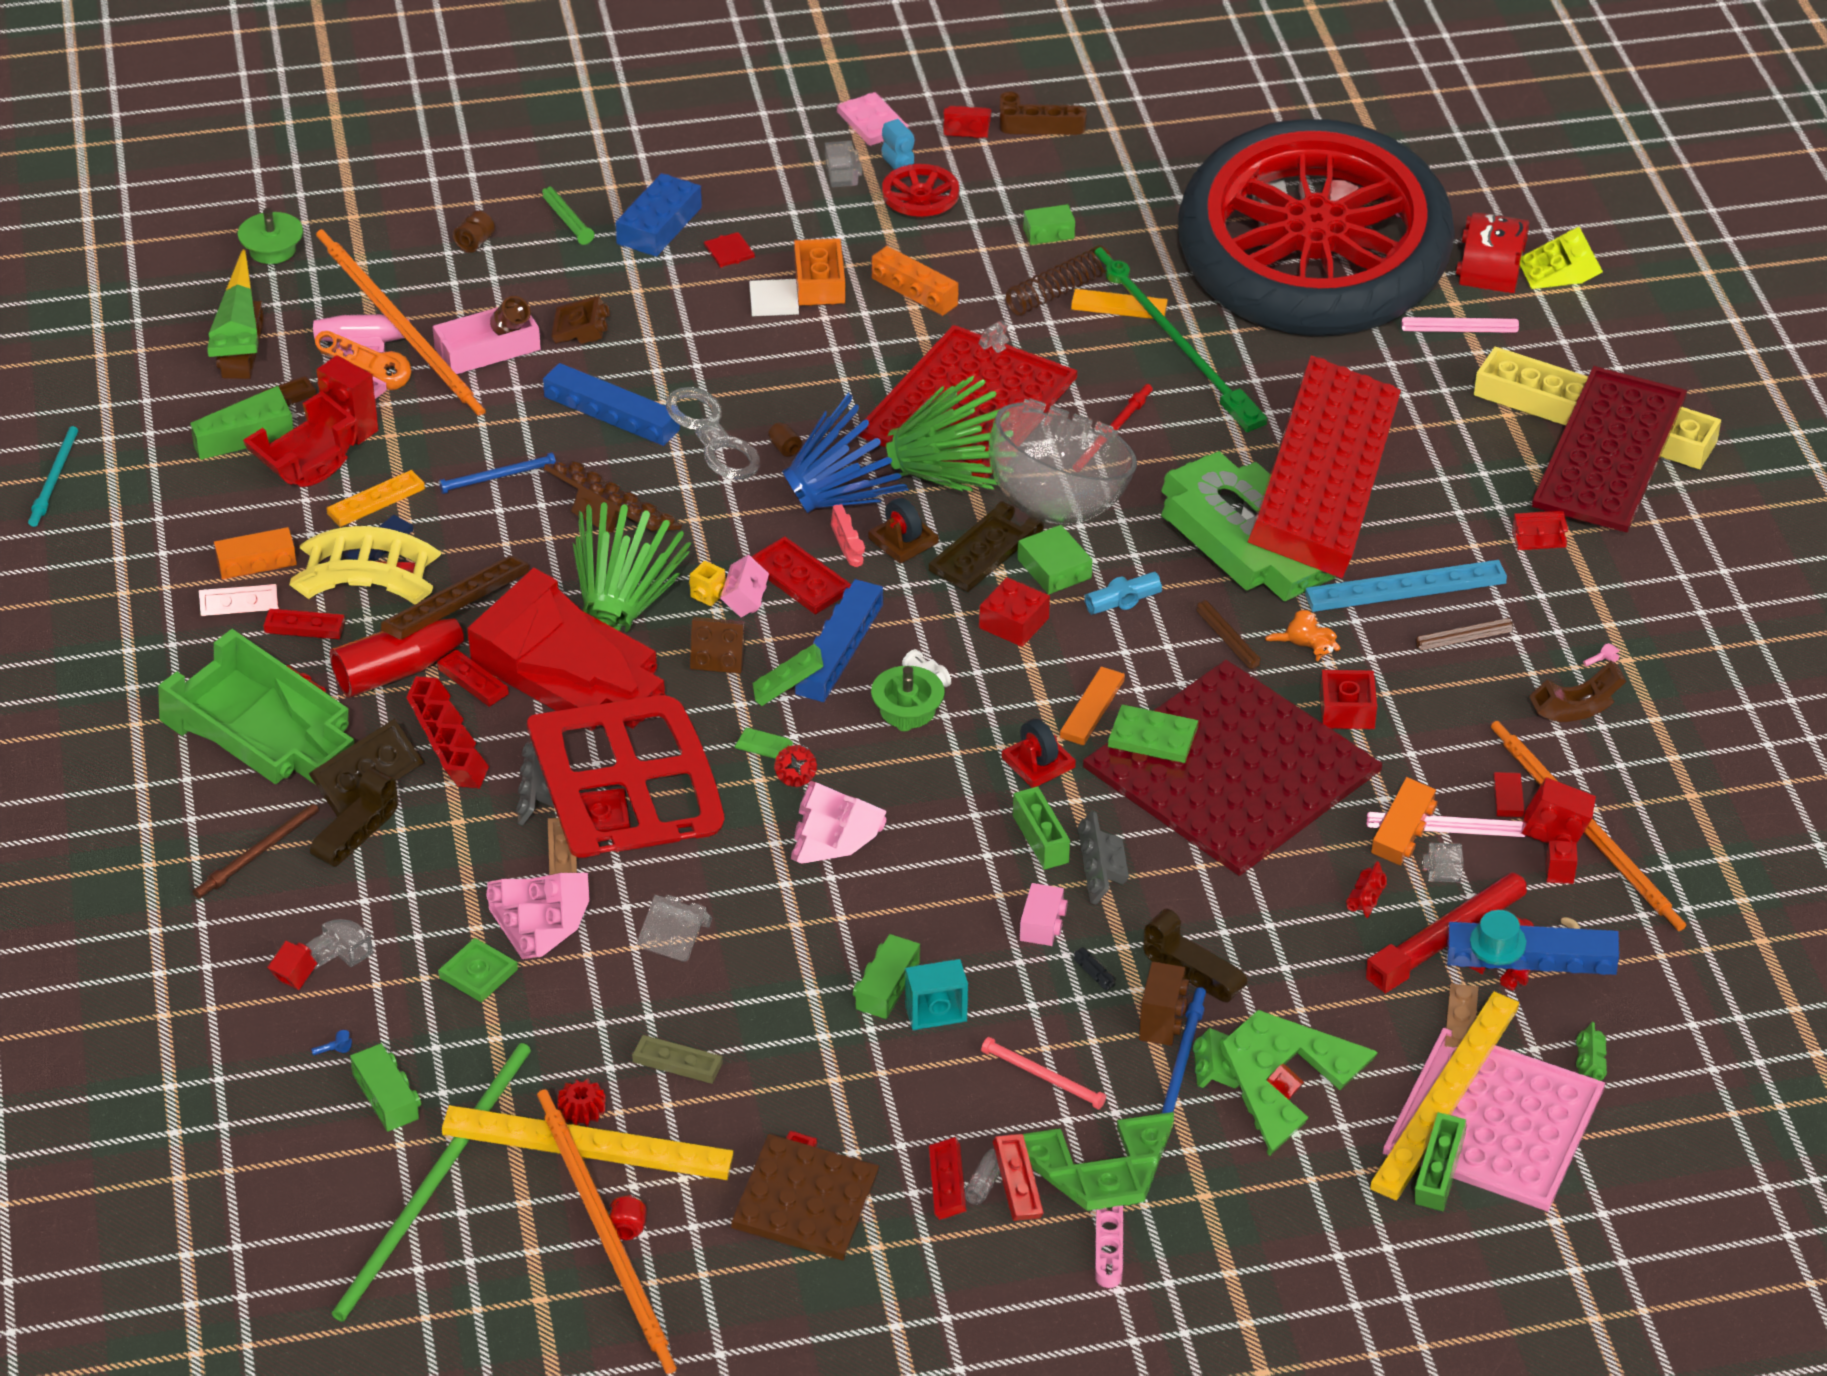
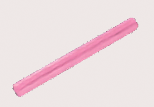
M1368 812L1367 827L1380 828L1387 813ZM1429 815L1424 820V822H1427L1424 831L1526 837V835L1521 834L1523 821Z

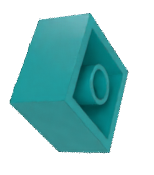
M961 959L905 968V1007L912 1030L967 1022L968 982Z

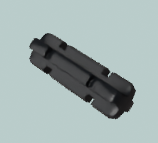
M1081 947L1074 952V960L1080 966H1083L1082 968L1096 982H1099L1098 984L1104 990H1109L1116 985V978L1086 948Z

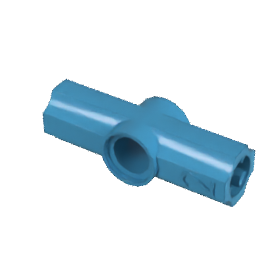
M1156 572L1131 580H1127L1125 577H1117L1109 583L1108 587L1085 594L1084 601L1091 615L1118 606L1123 610L1133 608L1139 599L1162 592V584Z

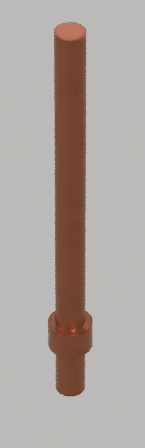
M314 803L310 804L223 869L212 872L207 876L205 882L193 890L194 896L200 899L212 889L220 888L226 883L227 878L319 812L317 805Z

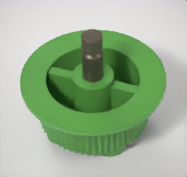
M898 666L884 671L874 680L871 695L887 723L894 725V727L896 726L900 731H909L911 728L925 725L933 719L936 708L939 707L944 698V685L936 674L925 668Z

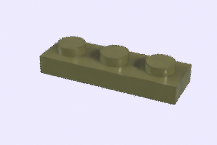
M646 1035L641 1037L632 1055L633 1063L713 1084L723 1064L721 1055Z

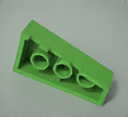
M279 386L190 423L193 444L200 460L247 449L243 440L261 428L266 430L269 443L293 430L292 414Z

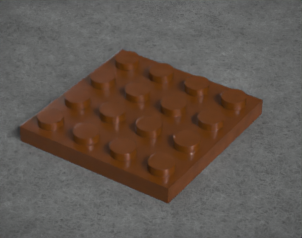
M768 1134L733 1216L731 1228L844 1261L877 1178L879 1165Z

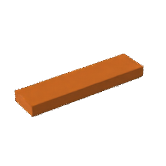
M1100 667L1062 727L1060 738L1084 746L1123 684L1125 674Z

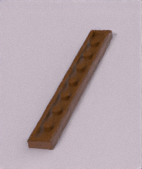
M509 555L381 622V630L402 640L529 572L530 564Z

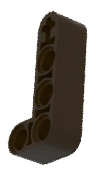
M374 768L367 769L360 780L361 796L313 840L310 854L333 867L340 865L389 820L397 810L398 795L395 779Z
M1163 909L1144 929L1143 949L1148 959L1152 962L1185 967L1184 979H1189L1190 984L1197 988L1205 989L1206 993L1222 1002H1230L1247 985L1248 981L1244 972L1181 936V920L1174 911Z

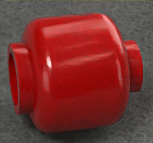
M631 1195L614 1199L610 1203L608 1215L620 1240H631L643 1233L647 1214L645 1204Z

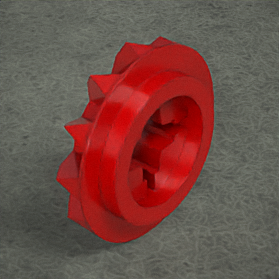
M788 745L778 753L775 759V773L779 780L788 786H804L815 776L817 770L816 757H814L810 749L801 745ZM792 756L797 762H805L800 766V775L794 768H788L792 763Z

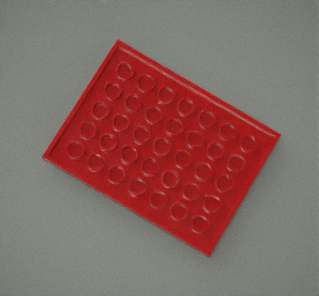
M953 325L868 415L865 420L869 421V425L857 437L868 441L878 438L881 441L880 445L886 447V443L892 442L894 436H888V433L893 428L900 427L942 386H944V390L937 397L949 387H955L962 380L965 381L969 377L974 376L973 381L958 391L957 395L980 380H985V384L948 410H956L991 391H995L996 396L974 407L975 412L941 429L1002 408L1005 410L1004 415L977 424L982 427V431L964 437L1005 429L1011 431L1010 436L951 448L983 445L986 447L985 451H1013L1077 379L1078 370ZM1007 457L942 461L983 464L985 467H999ZM971 472L972 475L970 476L989 478L992 473Z

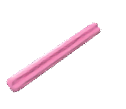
M1404 317L1401 327L1403 331L1517 333L1519 322L1517 319Z

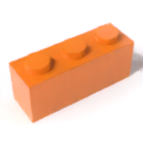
M289 527L214 541L216 560L222 580L297 565L295 548Z
M1406 777L1373 839L1371 853L1400 866L1405 857L1410 858L1416 846V843H1413L1416 836L1421 837L1426 828L1427 822H1424L1427 815L1432 816L1438 803V801L1434 800L1436 789Z

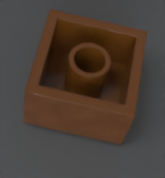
M1158 962L1151 963L1141 1002L1140 1041L1173 1046L1175 1035L1180 1036L1183 1019L1179 1017L1185 1015L1188 1002L1187 998H1183V996H1187L1189 979H1184L1185 967Z

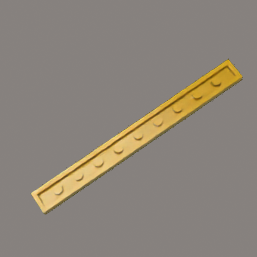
M1493 991L1371 1181V1190L1393 1200H1398L1425 1157L1437 1113L1452 1115L1518 1011V1001Z
M448 1106L442 1126V1135L560 1153L552 1133L544 1120ZM567 1124L581 1157L728 1180L733 1160V1150Z

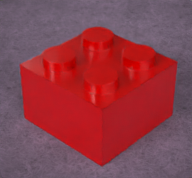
M1006 577L980 605L979 628L1023 647L1049 619L1050 595Z
M1322 670L1319 693L1323 725L1332 729H1375L1377 698L1374 671Z
M1546 777L1525 811L1521 834L1547 844L1549 840L1570 841L1577 844L1593 818L1596 796Z

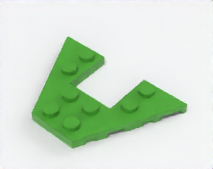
M1260 1010L1256 1011L1226 1038L1220 1046L1224 1058L1230 1064L1229 1069L1233 1078H1237L1243 1093L1241 1096L1246 1107L1255 1118V1127L1261 1131L1268 1147L1267 1153L1269 1156L1299 1130L1309 1118L1267 1081L1281 1064H1286L1298 1053L1334 1086L1341 1090L1377 1055L1375 1050Z
M1174 1112L1117 1120V1130L1127 1157L1082 1164H1073L1061 1129L1023 1134L1031 1167L1086 1211L1145 1202L1174 1124Z

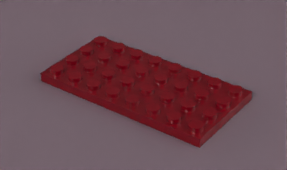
M1593 366L1535 493L1532 507L1549 512L1563 511L1564 516L1628 533L1685 402L1687 390Z

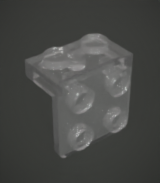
M654 895L637 945L641 949L686 962L690 957L700 927L709 928L713 917L706 912L707 908L696 903L686 905L681 903V899L671 895H666L665 898Z

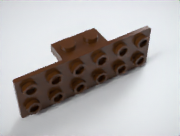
M556 461L555 464L544 465V470L579 489L571 510L572 513L579 516V511H581L584 520H586V507L590 505L592 508V524L599 528L601 504L603 502L607 504L606 531L608 533L614 532L620 508L623 504L628 506L627 517L639 523L642 513L649 511L650 517L646 528L652 531H658L665 520L670 522L667 530H681L682 524L675 521L673 515L661 513L656 510L657 507L655 505L638 500L636 494L620 490L618 484L604 481L601 479L602 476L600 474L583 469L584 465L575 461H570V463Z

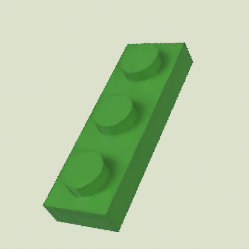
M815 644L811 645L753 682L755 701L763 706L823 668L820 648Z

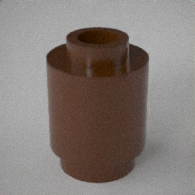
M779 422L770 428L768 433L770 442L783 456L790 457L799 452L802 440L789 425Z

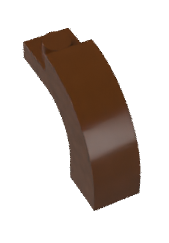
M1610 661L1590 680L1581 685L1562 687L1547 679L1529 697L1539 715L1552 721L1570 722L1587 719L1610 707L1614 703L1611 695L1627 681L1618 664Z

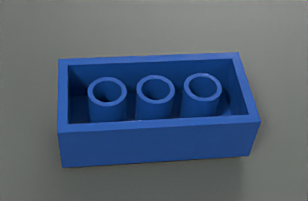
M661 173L616 221L617 244L657 257L702 208L701 185Z

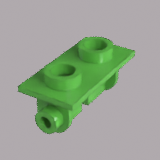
M1592 1022L1577 1037L1578 1059L1576 1066L1578 1074L1593 1077V1079L1601 1081L1607 1075L1606 1059L1604 1058L1606 1055V1037L1602 1032L1595 1031V1023Z

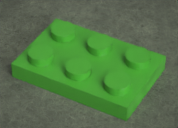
M1121 705L1108 739V747L1185 763L1198 728V720Z

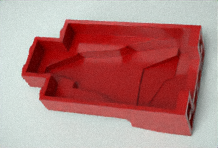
M532 568L467 628L472 661L491 675L555 711L665 695L664 680L654 675L657 669L655 650L580 610L558 589V580L536 568ZM646 718L624 721L623 723L633 729ZM597 726L585 727V728H587V729H589V730L592 731V730L595 729Z

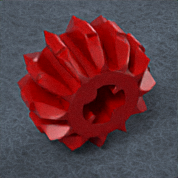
M588 1078L584 1082H579L575 1079L573 1085L565 1083L564 1090L559 1091L557 1108L561 1111L566 1123L572 1121L576 1126L579 1123H584L588 1126L589 1121L598 1122L600 1115H604L606 1096L604 1090L600 1089L598 1082L591 1084Z

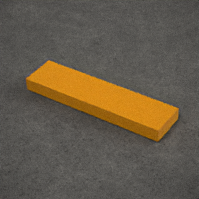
M1075 289L1071 308L1073 310L1154 319L1133 295ZM1147 297L1165 316L1168 299Z
M410 470L327 507V514L339 527H342L424 490L425 484Z

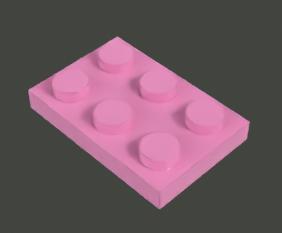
M876 92L837 105L838 114L869 146L884 141L882 138V128L886 122L899 119L908 128V125Z

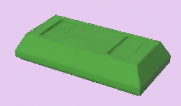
M746 727L738 739L735 748L776 759L780 751L788 745H793V741L789 738Z

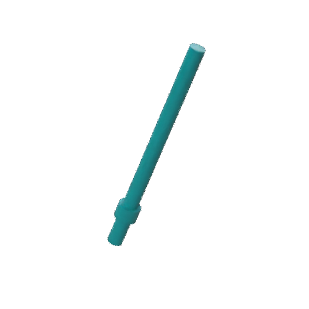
M74 426L69 427L40 496L35 499L31 507L32 514L28 523L32 527L38 525L41 516L45 515L48 509V500L78 433V429Z

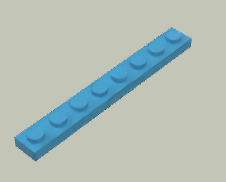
M1493 560L1307 587L1305 596L1312 612L1506 584L1507 575L1500 561Z

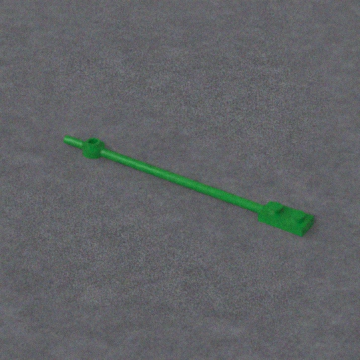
M1102 247L1097 248L1095 255L1107 267L1106 278L1113 283H1122L1223 394L1220 397V404L1247 433L1267 425L1268 418L1241 388L1232 391L1129 278V266L1123 261H1114Z

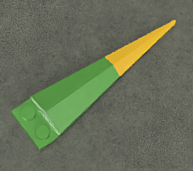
M244 249L241 251L209 331L207 348L209 357L257 353L259 341L247 258Z

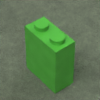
M1062 525L1018 541V561L1048 595L1092 578V558Z

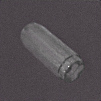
M990 1149L984 1154L965 1187V1199L974 1205H980L986 1200L1000 1175L995 1149Z

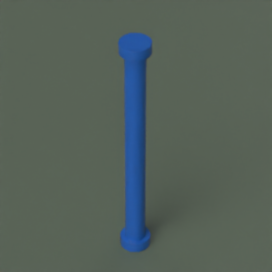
M553 452L547 453L545 457L447 481L440 479L439 486L442 494H445L451 489L542 468L545 464H555L556 460Z

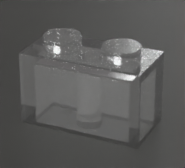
M852 140L825 143V163L831 187L858 185V176H862V168L858 158V150L853 149Z

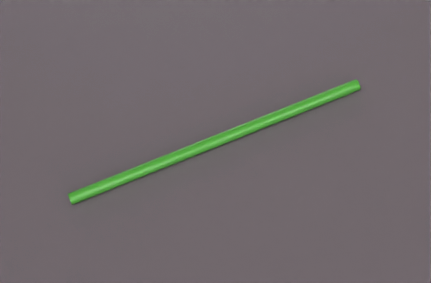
M520 1043L475 1106V1110L488 1112L491 1110L530 1054L531 1049L528 1045ZM459 1137L452 1139L332 1311L335 1319L344 1321L470 1139Z

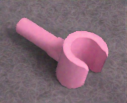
M1605 644L1600 653L1584 660L1583 663L1587 667L1603 659L1616 662L1619 659V655L1616 653L1620 650L1612 644Z

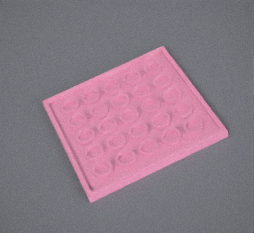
M1442 1029L1384 1146L1383 1154L1389 1155L1458 1048L1445 1047L1446 1035L1452 1037V1030ZM1495 1045L1451 1115L1466 1119V1136L1454 1179L1549 1212L1604 1091L1605 1082Z

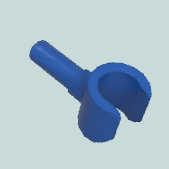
M340 1030L336 1033L335 1041L312 1048L313 1055L335 1049L341 1053L348 1052L352 1044V1039L349 1038V1031Z

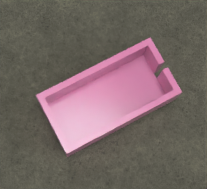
M497 308L434 325V347L440 357L456 374L541 350L539 327L530 315V318L520 330L503 335H497L490 325L491 315Z

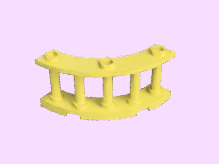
M372 526L333 529L320 533L300 545V549L310 555L306 570L291 578L289 585L310 599L322 591L335 588V585L348 582L349 586L371 587V584H377L387 587L386 591L397 594L415 605L432 593L433 585L422 578L425 567L441 556V552L418 538L395 530ZM360 549L358 560H340L343 551ZM371 549L389 551L387 563L368 561ZM331 555L330 561L318 565L321 560ZM399 555L416 562L413 573L396 567Z

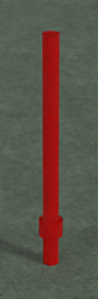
M1145 384L1139 392L1131 396L1128 400V405L1074 464L1073 470L1080 473L1135 410H1139L1145 404L1146 398L1153 391V387L1150 384Z

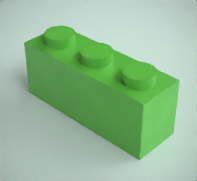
M1039 787L1013 793V818L1043 869L1069 863L1070 839Z
M889 934L884 944H879L874 961L867 964L862 981H857L855 984L853 997H856V1010L884 1019L888 1018L905 989V968L914 967L920 963L919 943Z
M381 1043L350 1055L353 1076L387 1132L419 1119L418 1107L421 1106L419 1096L415 1090H410L404 1071L399 1072L397 1069V1062L392 1052L387 1053Z
M1437 1113L1415 1188V1204L1444 1211L1466 1136V1119Z

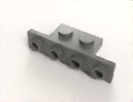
M532 741L526 742L522 750L524 762L520 769L522 781L518 788L520 800L516 807V812L518 813L517 823L523 825L533 813L535 800L554 807Z
M1091 811L1085 819L1080 821L1078 833L1090 903L1096 905L1109 891L1108 879L1124 884L1129 879L1123 839L1100 831L1097 813Z

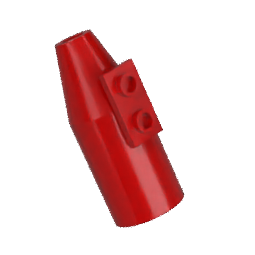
M455 618L438 620L402 640L384 631H380L331 649V667L340 689L346 697L351 698L423 671L464 642V634L459 622Z

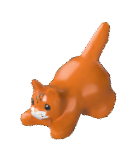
M1308 610L1296 612L1285 633H1272L1265 637L1266 641H1290L1298 646L1310 647L1314 650L1313 653L1316 655V661L1332 653L1333 650L1337 652L1341 649L1335 641L1337 635L1328 627H1318L1314 615Z

